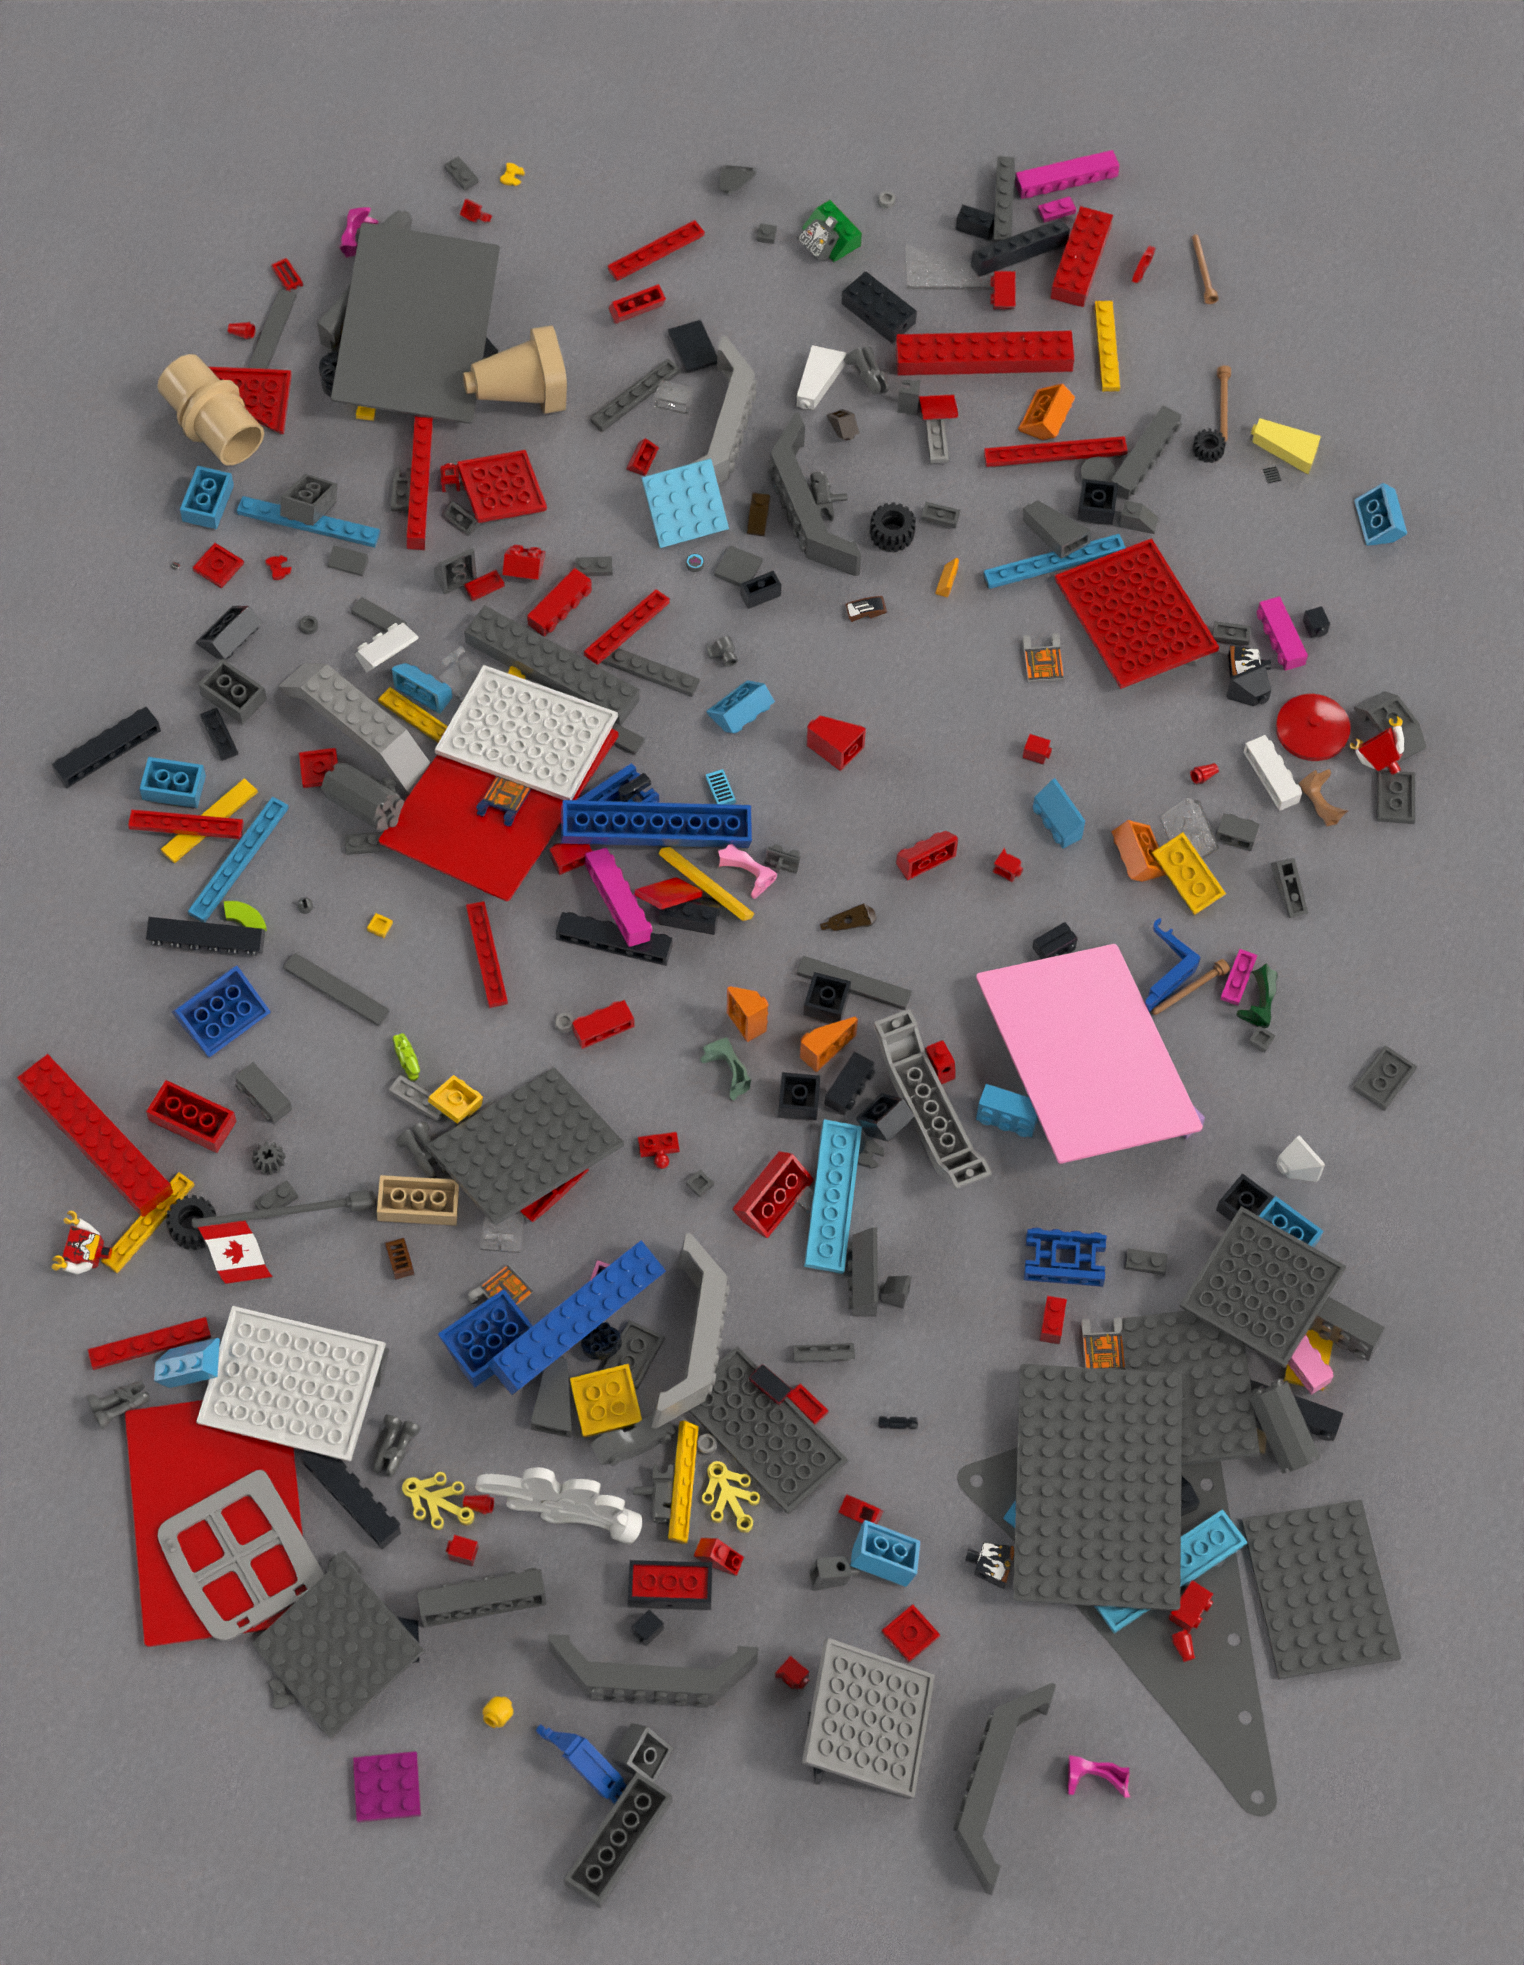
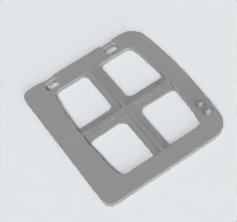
M263 1470L254 1471L166 1520L158 1530V1540L180 1587L209 1633L219 1641L232 1640L248 1629L257 1626L292 1606L325 1575L268 1475ZM245 1496H250L270 1522L272 1530L246 1545H240L223 1518L221 1510ZM206 1520L225 1553L218 1561L194 1573L185 1559L177 1536L180 1532L196 1523ZM281 1544L288 1554L298 1580L292 1586L269 1597L250 1563L253 1558ZM232 1571L236 1572L254 1603V1607L230 1621H224L213 1608L202 1589L205 1585ZM305 1585L307 1590L296 1596L294 1590ZM248 1617L250 1623L239 1628L237 1623Z

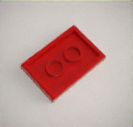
M678 877L637 888L635 889V896L659 909H665L700 898L703 891Z

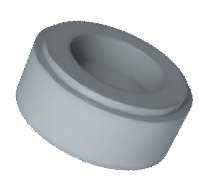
M884 191L880 193L878 203L882 208L889 209L895 205L896 197L892 192Z
M569 1013L559 1014L555 1019L556 1029L561 1033L570 1032L572 1030V1022L574 1021L573 1016Z
M712 1434L701 1435L697 1440L698 1451L703 1455L713 1454L717 1449L716 1438Z

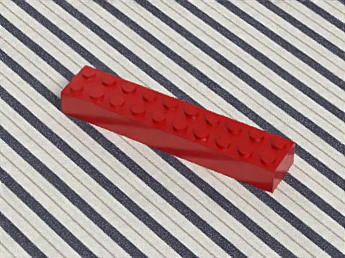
M1072 330L896 335L897 376L1073 372L1075 359Z
M46 1054L17 1077L20 1087L142 1217L147 1216L174 1193L171 1184L49 1054Z

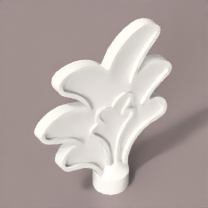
M539 1467L525 1470L522 1478L500 1474H482L477 1477L475 1486L477 1491L508 1496L506 1501L507 1507L513 1510L541 1512V1518L550 1523H584L609 1530L612 1539L627 1545L632 1544L637 1539L642 1527L641 1515L624 1508L625 1501L615 1496L599 1495L601 1485L597 1481L572 1479L561 1485L555 1479L554 1472Z

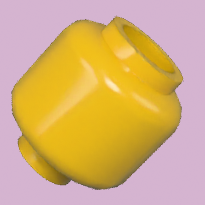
M504 1696L492 1697L482 1710L483 1720L492 1728L503 1727L514 1714L512 1702Z

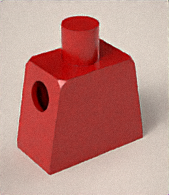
M941 1040L925 1047V1053L941 1085L956 1079L955 1061L945 1042Z

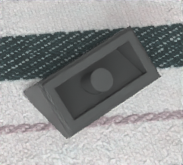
M452 500L442 514L443 517L467 535L473 533L482 524L477 523L476 517Z
M333 546L328 567L363 576L368 564V555Z

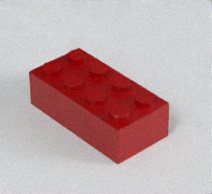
M165 1080L146 1111L150 1122L215 1153H218L237 1122L234 1111L168 1080Z

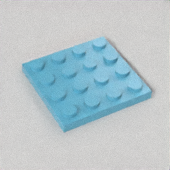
M711 458L641 477L659 548L729 529Z

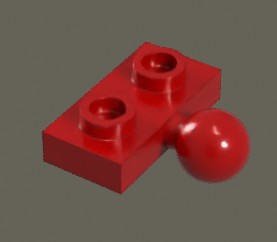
M677 1132L638 1137L641 1158L655 1156L654 1164L659 1169H665L669 1165V1157L666 1154L680 1152Z

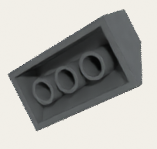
M873 1227L853 1234L852 1242H848V1254H852V1260H848V1272H852V1279H848V1291H852V1297L848 1298V1309H852V1316L876 1317L877 1227Z

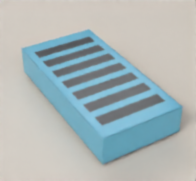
M723 769L706 774V780L716 804L731 805L736 803Z

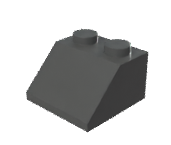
M631 1723L611 1760L626 1772L634 1776L638 1772L655 1783L673 1747L647 1726Z

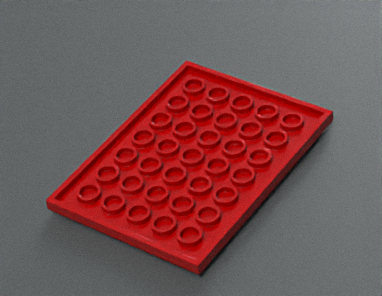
M1152 538L1055 575L1056 583L1120 689L1219 651V645Z

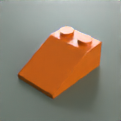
M854 1016L816 1028L810 1033L807 1032L800 1040V1059L817 1073L857 1035L858 1018Z

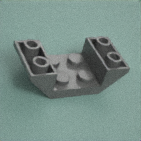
M1384 691L1354 707V710L1363 722L1371 720L1380 733L1390 727L1394 728L1389 723L1390 718L1393 719L1394 724L1398 721L1397 716L1402 719L1404 751L1401 759L1396 761L1397 763L1426 749L1427 746L1419 722L1398 695Z

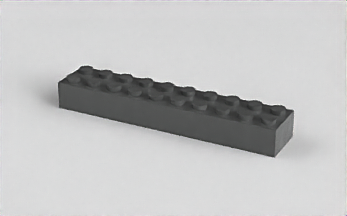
M486 605L483 606L464 631L466 644L508 667L514 666L523 675L539 684L618 712V718L615 723L620 726L640 701L639 689Z

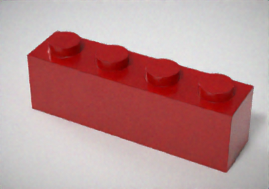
M574 568L527 615L528 626L543 637L553 632L556 625L560 621L565 620L568 613L575 609L580 601L591 593V579Z

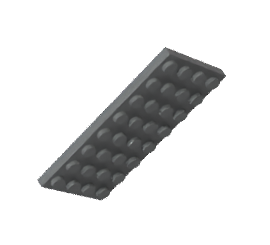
M737 1346L718 1362L715 1368L716 1379L711 1394H707L704 1402L688 1411L716 1438L720 1445L767 1494L789 1514L848 1462V1459L788 1397L778 1406L749 1381V1377L759 1367Z

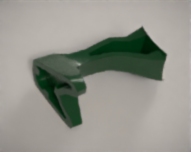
M1267 963L1261 968L1251 971L1255 976L1260 991L1259 1007L1251 1006L1250 1010H1237L1236 1013L1240 1019L1257 1027L1261 1026L1264 1029L1269 1027L1272 1018L1271 1003L1276 994V980L1278 977L1277 971L1272 970Z

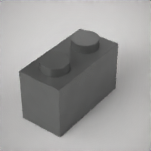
M1223 813L1215 841L1252 851L1260 824L1250 819L1245 820L1233 814Z

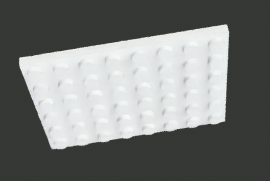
M483 665L436 746L435 754L562 800H572L618 718V712Z
M232 1306L219 1348L218 1377L209 1380L197 1423L351 1462L386 1344L369 1338Z

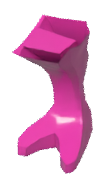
M369 207L349 210L346 230L341 237L342 243L339 248L346 258L356 256L358 244L355 241V235L361 224L370 223L378 225L379 223L378 220L368 216L371 211Z
M1069 1755L1068 1794L1074 1795L1082 1776L1093 1774L1107 1779L1125 1798L1130 1797L1127 1790L1130 1768L1119 1767L1114 1763L1087 1761L1081 1757Z

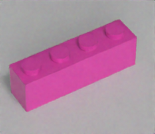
M1278 596L1261 601L1256 614L1263 623L1265 634L1270 638L1272 649L1277 653L1279 664L1283 666L1285 671L1305 665L1308 654L1281 597Z

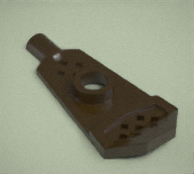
M863 903L830 917L829 921L821 923L820 927L822 931L827 929L839 931L863 926L868 927L873 925L877 917L874 909ZM849 918L852 920V922L847 924L845 923V919Z

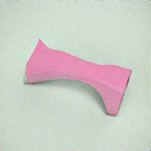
M729 844L726 849L718 851L720 855L719 867H741L756 876L755 887L751 893L753 899H756L777 878L776 872L755 862L747 852L738 850L732 844Z

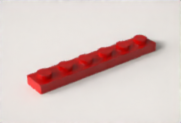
M694 220L609 264L608 271L616 281H619L703 237L704 230Z
M657 589L654 590L585 649L584 656L596 665L600 664L670 603V598Z
M131 809L128 823L130 830L241 839L244 825L243 819Z
M485 901L467 904V914L489 1008L507 1005L508 1000Z
M203 1317L90 1348L88 1353L92 1369L96 1370L209 1339L211 1334L207 1319Z

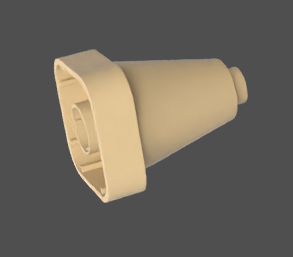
M553 325L532 328L529 341L471 364V372L463 373L466 394L475 393L478 400L540 403L543 414L566 410V372Z

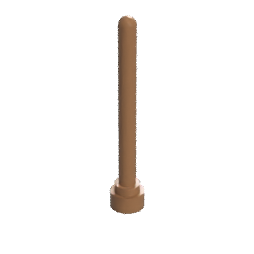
M1195 234L1192 236L1206 290L1204 300L1206 304H1214L1219 299L1218 294L1212 288L1200 239Z
M1220 366L1217 368V377L1221 381L1220 432L1222 437H1225V441H1227L1228 380L1231 377V368L1229 366Z
M1220 959L1215 963L1212 970L1154 1007L1152 1014L1158 1015L1215 976H1224L1230 972L1229 965L1224 959Z

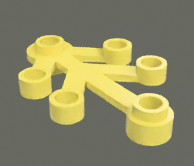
M712 1462L707 1469L710 1481L706 1492L702 1495V1502L705 1505H711L714 1502L713 1493L718 1483L722 1489L716 1508L711 1513L712 1521L720 1523L723 1520V1510L728 1500L737 1518V1529L743 1533L749 1532L753 1527V1519L743 1513L736 1497L748 1500L750 1505L755 1506L760 1502V1495L757 1492H748L730 1486L726 1479L739 1482L742 1488H747L751 1484L750 1476L728 1471L726 1465L722 1462ZM718 1469L721 1471V1474L715 1475L714 1471ZM743 1478L748 1479V1483L743 1484L741 1480ZM706 1496L712 1497L710 1501H706L704 1498ZM756 1496L758 1499L751 1501L750 1497ZM719 1513L721 1517L716 1519L713 1515ZM743 1522H746L749 1526L743 1528L741 1524Z
M438 1472L434 1477L422 1481L415 1477L404 1481L402 1490L407 1497L412 1499L413 1514L416 1520L421 1521L426 1517V1511L421 1507L420 1496L428 1502L433 1529L440 1530L444 1526L443 1518L440 1517L437 1506L458 1516V1521L462 1525L467 1526L473 1523L474 1512L468 1507L460 1508L443 1499L451 1495L463 1494L465 1488L462 1482L456 1481L451 1487L429 1492L425 1488L446 1484L447 1478L445 1473ZM439 1476L444 1477L442 1482L437 1481ZM411 1484H414V1485H416V1488L413 1489V1490H410V1489H409V1486H410ZM456 1486L462 1487L460 1491H456L454 1488ZM422 1511L423 1515L419 1517L416 1513ZM464 1512L470 1514L467 1518L462 1517ZM436 1520L441 1521V1524L439 1526L434 1525V1522Z

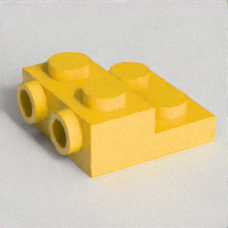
M455 1075L450 1077L428 1097V1102L457 1124L466 1116L470 1117L482 1106L483 1096L478 1091L469 1087Z

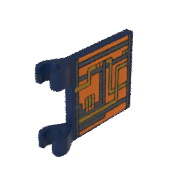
M497 776L483 800L478 803L476 807L478 810L477 815L483 817L488 806L507 812L504 815V825L511 826L532 788Z

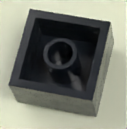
M1083 478L1077 520L1113 525L1118 483Z
M814 972L804 1003L803 1015L832 1023L842 1021L850 995L851 981Z
M782 1072L778 1117L817 1120L821 1075Z
M881 1093L855 1119L867 1136L888 1142L894 1139L896 1134L910 1123L914 1114L903 1098Z
M1242 1173L1219 1200L1216 1211L1231 1222L1241 1206L1259 1216L1274 1196Z

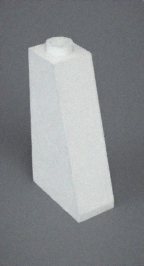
M812 345L797 394V407L815 409L844 368L846 352Z

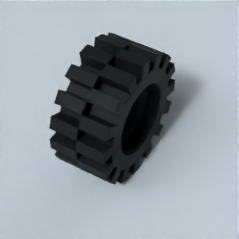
M1208 428V431L1203 429L1202 432L1199 431L1195 436L1192 448L1193 453L1195 452L1194 456H1199L1198 460L1204 459L1205 463H1207V460H1210V463H1213L1214 460L1217 462L1219 458L1223 457L1226 441L1225 437H1222L1221 432L1217 434L1218 430L1216 429L1214 432L1211 431L1212 428ZM1203 443H1213L1216 448L1207 449L1203 446Z

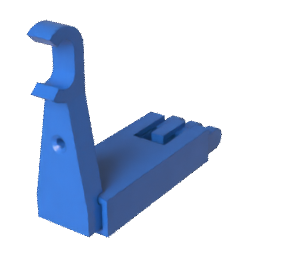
M1161 918L1155 920L1153 931L1168 944L1182 961L1150 988L1149 996L1145 1000V1005L1149 1012L1162 1003L1196 972L1201 958L1172 935L1173 929H1169L1167 932L1162 931L1158 927L1161 924Z
M540 1724L535 1731L543 1739L557 1746L564 1753L562 1757L601 1797L609 1799L615 1805L618 1801L615 1796L617 1795L620 1798L622 1795L620 1790L623 1789L624 1791L627 1787L623 1782L624 1778L586 1738L573 1733L554 1732L552 1729H546Z

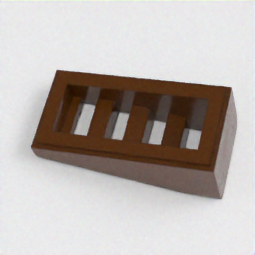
M405 1238L386 1242L385 1245L395 1280L415 1275ZM402 1244L401 1248L391 1250V1247ZM404 1251V1254L393 1256L394 1253ZM406 1257V1260L399 1261L396 1263L394 1261ZM408 1264V1266L402 1267L399 1269L396 1268L397 1266Z

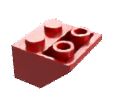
M518 544L510 546L504 554L502 575L539 580L546 551H542L539 547L527 549Z

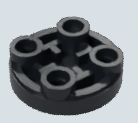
M607 1322L601 1323L581 1339L584 1354L594 1360H604L614 1356L622 1345L619 1331L611 1327Z

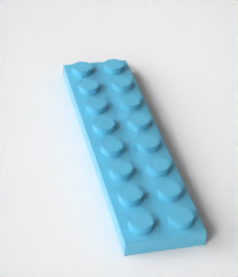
M826 1119L822 1122L804 1267L843 1274L845 1271L862 1131L861 1126Z
M1223 1509L1181 1537L1180 1589L1247 1544L1245 1538ZM1094 1606L1113 1633H1116L1150 1610Z

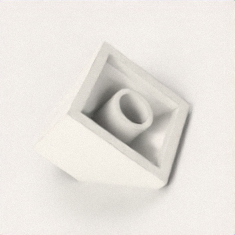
M1300 1135L1279 1155L1276 1162L1278 1170L1288 1178L1317 1182L1320 1179L1325 1166L1324 1162Z

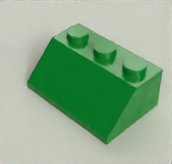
M828 200L814 210L802 229L805 230L815 219L826 221L829 216L835 218L838 222L833 230L839 235V238L829 258L836 262L861 246L862 233L831 200Z

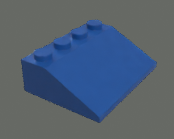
M234 966L171 1011L180 1025L208 1058L271 1013L238 966Z
M503 1289L438 1333V1336L463 1374L475 1388L494 1375V1372L486 1363L533 1325Z

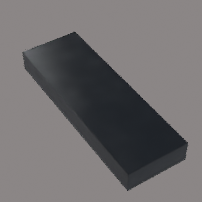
M218 708L201 713L202 722L220 760L223 761L238 755V750Z

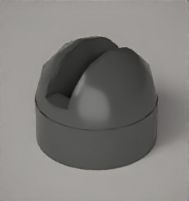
M308 897L299 899L297 904L298 910L303 914L310 913L313 909L311 899ZM303 902H306L308 907L304 908Z

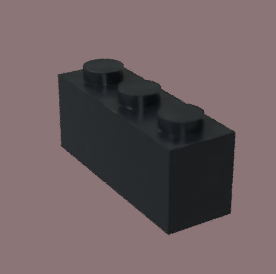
M854 1051L825 1095L824 1105L842 1115H845L848 1110L851 1111L856 1103L855 1098L857 1095H862L866 1087L865 1083L867 1080L871 1081L876 1072L874 1070L875 1062Z

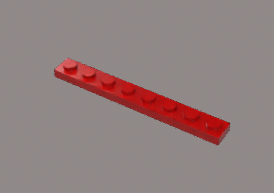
M1125 436L984 448L986 467L1120 456L1127 455L1128 450Z

